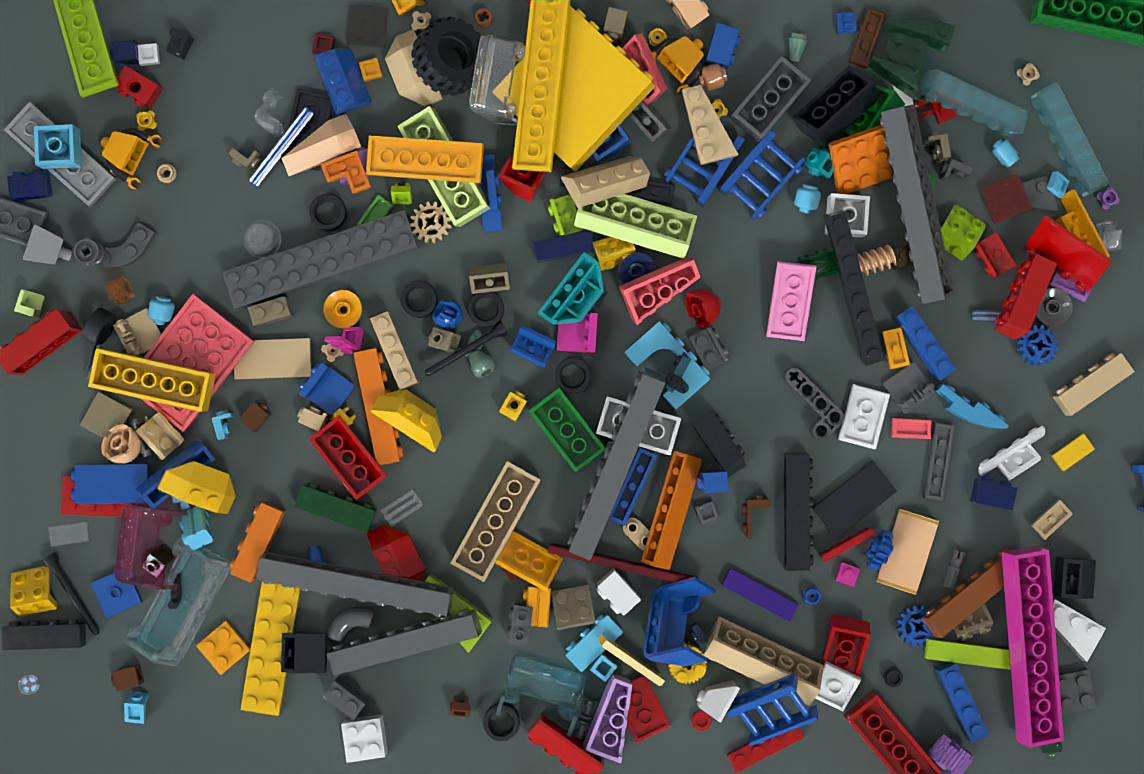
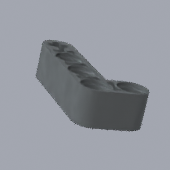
M791 368L784 372L783 381L820 417L810 429L812 437L821 440L826 439L843 422V412L799 369ZM789 373H796L795 379L797 381H790L789 378L791 376L789 375ZM804 385H808L811 388V393L808 396L802 393ZM819 398L824 401L822 409L816 407V401ZM832 412L838 415V420L835 423L831 422L829 418ZM820 425L825 429L822 436H818L816 433V428Z

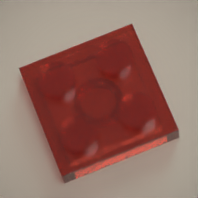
M1018 173L981 189L995 224L1032 209Z

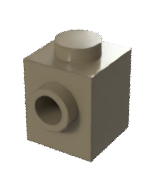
M433 327L428 337V346L455 353L461 336Z

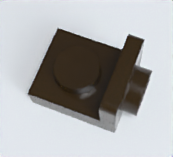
M161 544L149 554L142 567L157 578L163 569L174 561L177 555Z

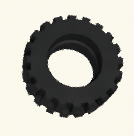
M442 17L432 21L417 36L413 43L414 49L411 51V57L414 58L412 64L417 69V76L421 77L424 80L423 83L426 86L429 85L432 91H440L441 95L447 96L450 93L451 96H456L459 93H465L480 81L486 73L485 69L488 68L489 62L486 59L489 57L488 50H485L487 46L485 41H482L480 38L482 35L479 31L476 32L473 29L474 26L470 23L468 25L465 24V21L460 18L456 20L455 17H448L447 19ZM438 43L447 44L458 52L462 60V70L453 69L443 62L438 52Z

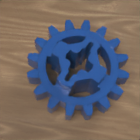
M1032 325L1031 330L1021 336V340L1016 341L1017 344H1020L1016 351L1022 352L1019 358H1026L1024 363L1031 362L1032 366L1037 364L1044 366L1045 362H1052L1050 357H1057L1054 351L1060 349L1055 346V344L1059 343V340H1054L1057 334H1050V327L1044 330V325H1039L1038 329L1036 325ZM1033 333H1035V335H1033V338H1032L1031 340H1027L1030 335H1032ZM1033 343H1037L1038 345L1042 346L1043 348H1039V349H1038V347L1035 346V345H1033ZM1048 351L1044 357L1040 358L1043 352Z
M882 529L878 537L874 536L866 551L868 556L866 564L868 568L877 571L880 569L881 564L887 563L894 547L892 545V532Z
M912 605V610L905 607L906 613H899L902 618L901 620L896 619V622L900 626L895 628L897 631H901L898 636L904 638V643L910 642L912 647H915L917 643L919 647H922L923 642L926 643L927 638L935 639L932 632L927 629L926 624L921 619L926 615L925 611L927 609L924 610V606L919 605L917 609L916 605ZM920 613L917 617H910L913 614ZM911 621L918 623L923 630L917 629ZM905 623H907V631L905 630ZM917 635H924L921 638H916Z

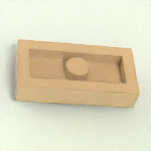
M1058 499L1030 526L1043 540H1046L1073 513Z

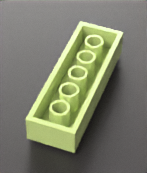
M428 106L397 126L404 138L453 141L437 111L431 106ZM428 180L454 226L461 227L490 209V204L478 183Z
M622 194L579 207L574 226L685 259L697 216Z

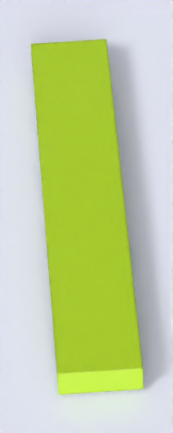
M928 638L926 640L924 658L1011 670L1009 649Z

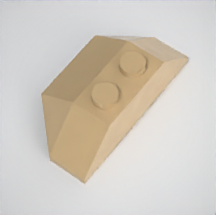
M412 29L395 37L385 57V61L399 95L426 107L443 99L439 91H432L429 85L426 86L423 83L424 80L416 74L417 69L413 67L412 61L414 58L411 57V51L414 49L413 43L417 36Z

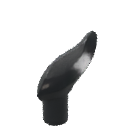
M182 573L177 574L172 585L171 600L168 603L169 609L176 610L182 598Z

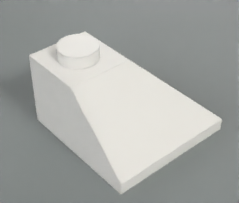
M734 680L708 686L698 694L696 699L698 701L697 705L714 719L721 722L740 687Z

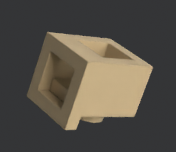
M302 406L297 417H299V423L319 431L325 426L329 414L323 413L321 415V410L311 406L308 409Z

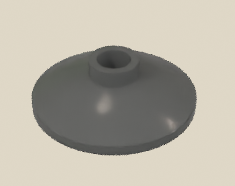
M1058 288L1047 289L1037 311V318L1048 326L1064 324L1073 312V303L1070 296ZM1050 304L1054 306L1053 311H1050L1048 308Z

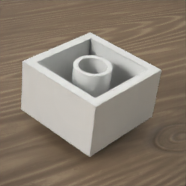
M831 193L827 197L826 214L840 210L846 211L852 237L863 238L867 235L870 196ZM825 225V235H828L827 228Z
M612 568L597 582V592L604 600L608 598L611 601L610 607L617 614L621 612L624 616L641 601L640 596L615 568Z
M383 714L358 717L354 720L345 719L342 722L341 727L347 763L386 757L388 748Z

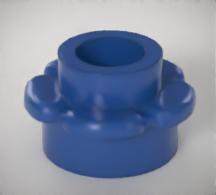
M813 586L809 587V589L806 588L802 594L804 596L803 601L812 606L817 605L822 597L821 592Z

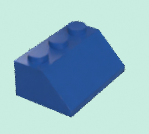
M333 49L316 55L315 63L336 115L372 103L351 49Z

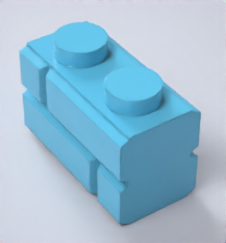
M195 506L192 510L189 509L182 512L180 526L184 534H181V538L185 545H189L191 549L196 550L202 547V545L213 542L210 514L206 509Z

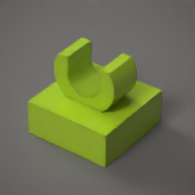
M398 182L391 186L393 204H412L411 186H409L408 182L405 183V186H399Z

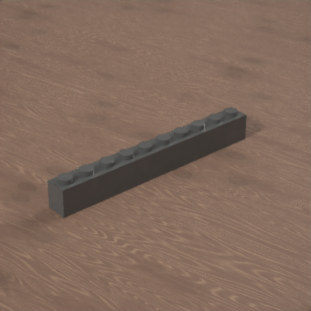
M264 552L259 557L257 580H261L266 584L277 583L282 584L286 588L297 587L303 591L313 590L323 595L334 594L344 599L350 597L360 602H376L380 606L391 605L397 609H412L417 613L428 612L433 613L437 617L448 615L451 609L454 587L270 552Z

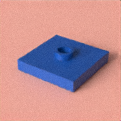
M128 567L91 583L106 618L143 602Z

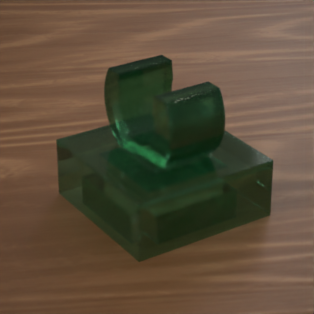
M1061 742L1039 746L1042 753H1046L1047 759H1055V752H1062Z

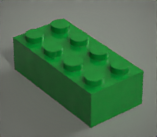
M560 388L529 410V413L575 473L605 451L606 448Z

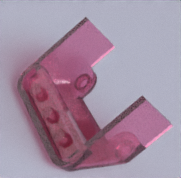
M141 505L125 506L121 516L114 570L116 580L154 590L178 589L179 585L164 582V569L156 578L145 570L142 565L149 554L157 548L160 527L169 526L173 515L188 516L187 511L163 507L152 509L150 506Z

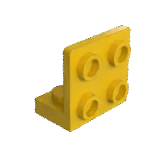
M42 566L11 574L10 608L19 617L57 609V601L50 595V569L48 567Z

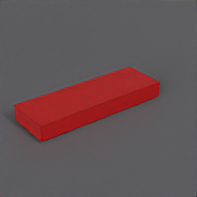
M866 527L819 553L822 561L827 562L874 536L875 532L873 528Z

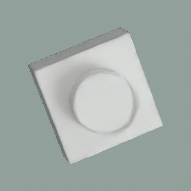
M157 43L138 45V57L141 66L160 64L159 45Z

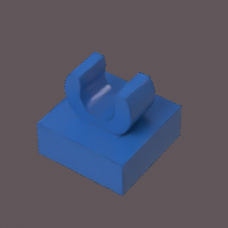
M855 12L836 13L837 34L855 33L857 31Z

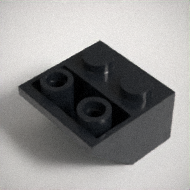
M1057 557L1054 595L1062 598L1093 599L1096 560Z
M297 631L282 633L281 672L326 673L328 634Z

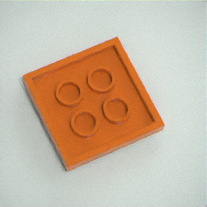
M881 125L829 143L837 194H849L893 178L888 160L889 147H886L884 136H886L885 128Z

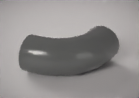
M359 607L344 610L333 619L326 633L333 640L344 641L346 634L353 627L359 626L369 629L375 611Z

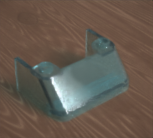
M517 654L511 660L496 715H500L503 702L517 703L522 694L557 704L558 715L562 719L570 721L567 736L571 737L578 717L586 677L580 671Z

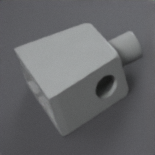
M34 225L23 260L56 265L58 258L70 261L73 250L62 247L64 239Z

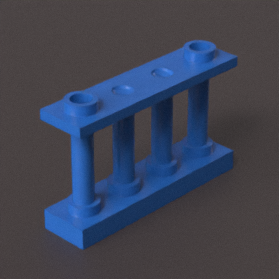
M772 130L765 135L719 189L723 195L727 192L735 194L755 211L751 216L752 220L756 216L761 218L767 211L765 206L794 173L798 175L805 167L802 165L805 161L803 157L797 163L775 144L773 139L776 134ZM765 148L767 150L770 149L792 168L786 177L762 158L761 152ZM752 163L758 164L780 183L773 192L750 173L751 170L748 168ZM740 177L748 180L767 197L761 206L737 187L736 181Z
M738 135L736 140L733 138L730 140L736 151H738L745 139ZM692 136L673 168L669 166L665 172L664 177L666 179L664 183L668 184L673 179L697 194L696 197L699 199L696 203L703 207L734 157L715 161L719 167L716 172H710L686 157L691 147L696 149ZM683 163L707 178L706 181L709 183L706 188H700L676 173L679 165Z
M794 673L734 698L726 714L729 718L740 715L751 730L750 746L763 743L767 739L803 725L812 724L818 720L819 706L815 705L810 708L806 706L796 692L798 678ZM786 695L790 696L800 712L791 715L780 698ZM773 702L784 718L774 721L763 704ZM756 709L767 725L758 728L746 711Z

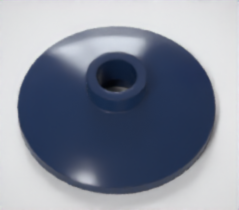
M632 253L621 262L618 269L619 279L625 284L655 271V263L645 253Z

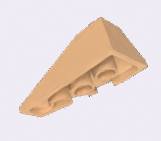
M344 114L324 123L282 157V161L290 177L341 155L354 152L361 148V145L347 114Z

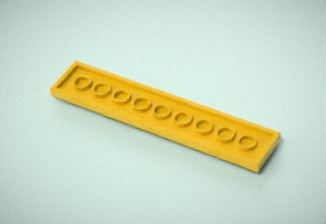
M531 0L512 166L514 170L552 172L571 0Z

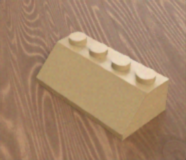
M627 156L564 175L561 179L577 208L646 187L650 172L642 158Z

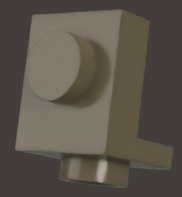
M234 148L228 153L232 157L231 161L238 167L243 165L250 171L252 168H256L261 161V154L256 150L253 151L248 159Z

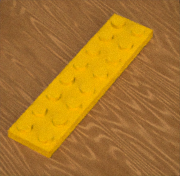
M262 581L241 710L276 716L280 715L287 673L281 672L282 633L294 632L300 588H286L282 584H266Z

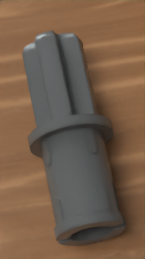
M953 550L950 564L947 566L948 571L944 581L945 587L955 588L959 572H962L961 566L966 553L960 552L958 557L959 551Z

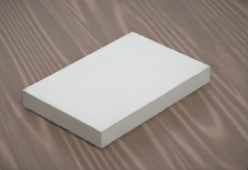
M852 384L838 440L876 449L890 394Z

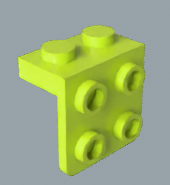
M954 205L941 226L945 250L963 261L975 248L986 228L985 223L959 205Z

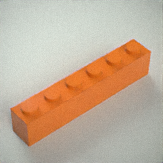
M377 348L355 352L353 354L376 462L380 466L402 461L401 457H404L402 445H398L397 438H400L399 430L370 412L379 395L391 392L390 389L386 388L385 382H388L387 372L382 369L381 363H384L383 353L379 352Z
M677 451L673 452L641 562L670 570L702 463L701 458Z

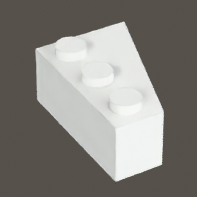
M1053 599L1055 632L1075 652L1079 659L1088 662L1106 628Z

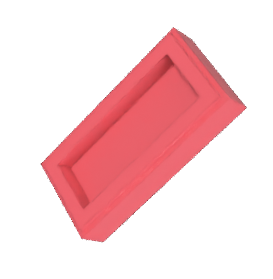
M892 418L891 437L931 439V420Z

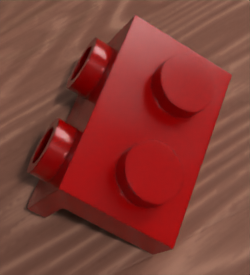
M998 232L978 242L975 246L976 249L974 251L979 259L983 258L986 263L984 268L989 276L993 275L996 278L1017 265Z

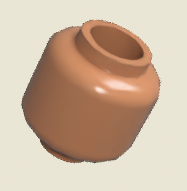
M714 63L702 67V73L698 79L699 84L704 86L707 91L722 88L725 85V81H727L724 66Z

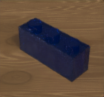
M591 231L534 241L538 263L582 255L584 252H594Z

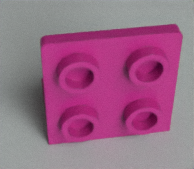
M598 313L587 314L581 322L558 324L557 350L595 353Z

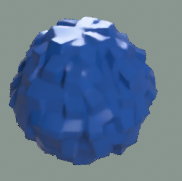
M442 299L436 305L432 315L435 324L441 328H455L462 322L464 317L459 303L448 299Z

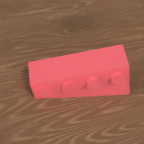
M687 256L685 259L682 258L620 285L619 289L632 321L638 325L648 315L653 314L657 308L669 302L673 296L698 280L700 275L695 261Z

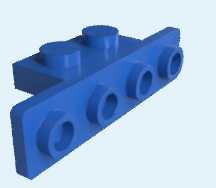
M493 154L483 155L481 183L478 184L490 204V209L482 213L483 231H500L503 229L500 208L503 205V200L498 189L501 186V181L496 171L495 156Z

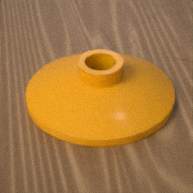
M339 290L328 296L323 310L326 320L331 325L337 328H349L360 319L362 305L354 293L347 290ZM342 307H347L346 313H341Z

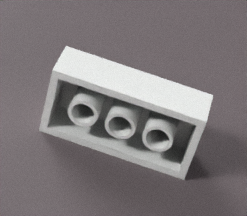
M606 397L596 434L611 438L615 425H620L619 416L623 406L627 407L628 404L618 399ZM654 410L639 446L671 455L681 418Z

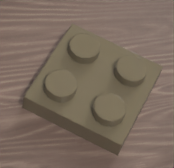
M589 585L551 591L557 630L596 623Z

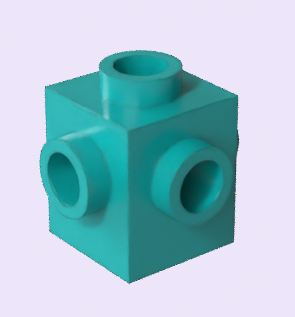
M813 148L804 165L809 168L808 172L816 177L821 175L830 178L833 173L830 151L824 148L821 150Z

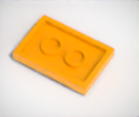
M512 531L495 564L546 591L563 558L556 554L548 553L547 549Z

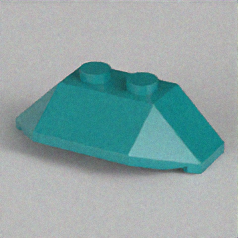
M584 252L538 311V314L552 325L581 322L604 293L600 263Z

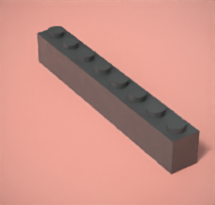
M463 609L458 611L456 615L451 616V614H448L447 616L439 617L438 620L433 621L430 618L422 621L419 625H414V623L408 624L401 630L393 628L387 630L382 635L378 633L371 634L364 640L356 638L351 640L349 644H335L327 653L333 675L477 638L482 633V628L476 610L469 611V609Z

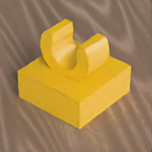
M346 407L343 411L338 409L330 420L332 421L340 415L350 427L356 415L348 417L345 413H347L349 408Z

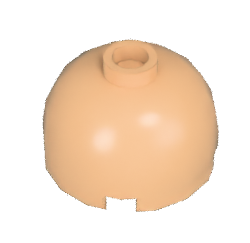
M125 424L116 425L109 430L111 432L108 437L105 436L101 446L102 454L114 463H129L138 456L141 450V438L131 427Z

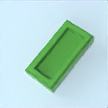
M378 194L356 225L359 226L387 216L394 205Z

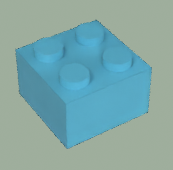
M73 124L34 126L36 166L42 169L82 167L81 139L78 127Z

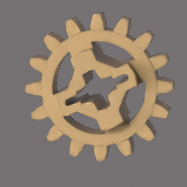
M429 201L426 203V207L420 204L419 211L414 209L416 216H411L414 223H411L410 226L416 228L413 231L414 235L419 233L418 239L421 240L424 237L425 243L432 239V242L435 244L437 238L443 241L442 235L448 236L449 234L446 230L452 229V226L448 224V222H451V219L446 217L448 216L446 211L443 212V205L438 208L437 202H434L433 206H431ZM429 210H434L433 213L430 214L424 213ZM441 215L443 216V219H444V225H443V226H441V225H440V222H439V219L441 218ZM419 219L423 221L421 230L419 228ZM434 219L436 224L428 227L427 220L432 221ZM432 231H437V232H438L437 234H434V235H427V234H429V233L432 232Z

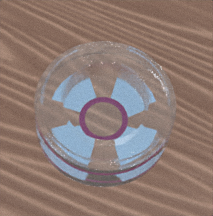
M26 675L19 680L18 689L24 695H31L39 689V680L34 675Z

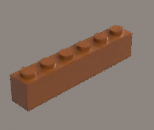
M1015 548L1001 549L995 559H990L982 565L984 568L979 572L975 571L970 574L968 581L958 584L952 594L943 596L936 607L932 606L925 611L926 615L921 619L935 637L943 638L1004 588L1002 552L1015 550Z

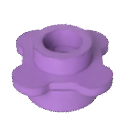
M1112 187L1106 188V191L1099 192L1096 196L1105 210L1109 209L1111 205L1119 203V197Z

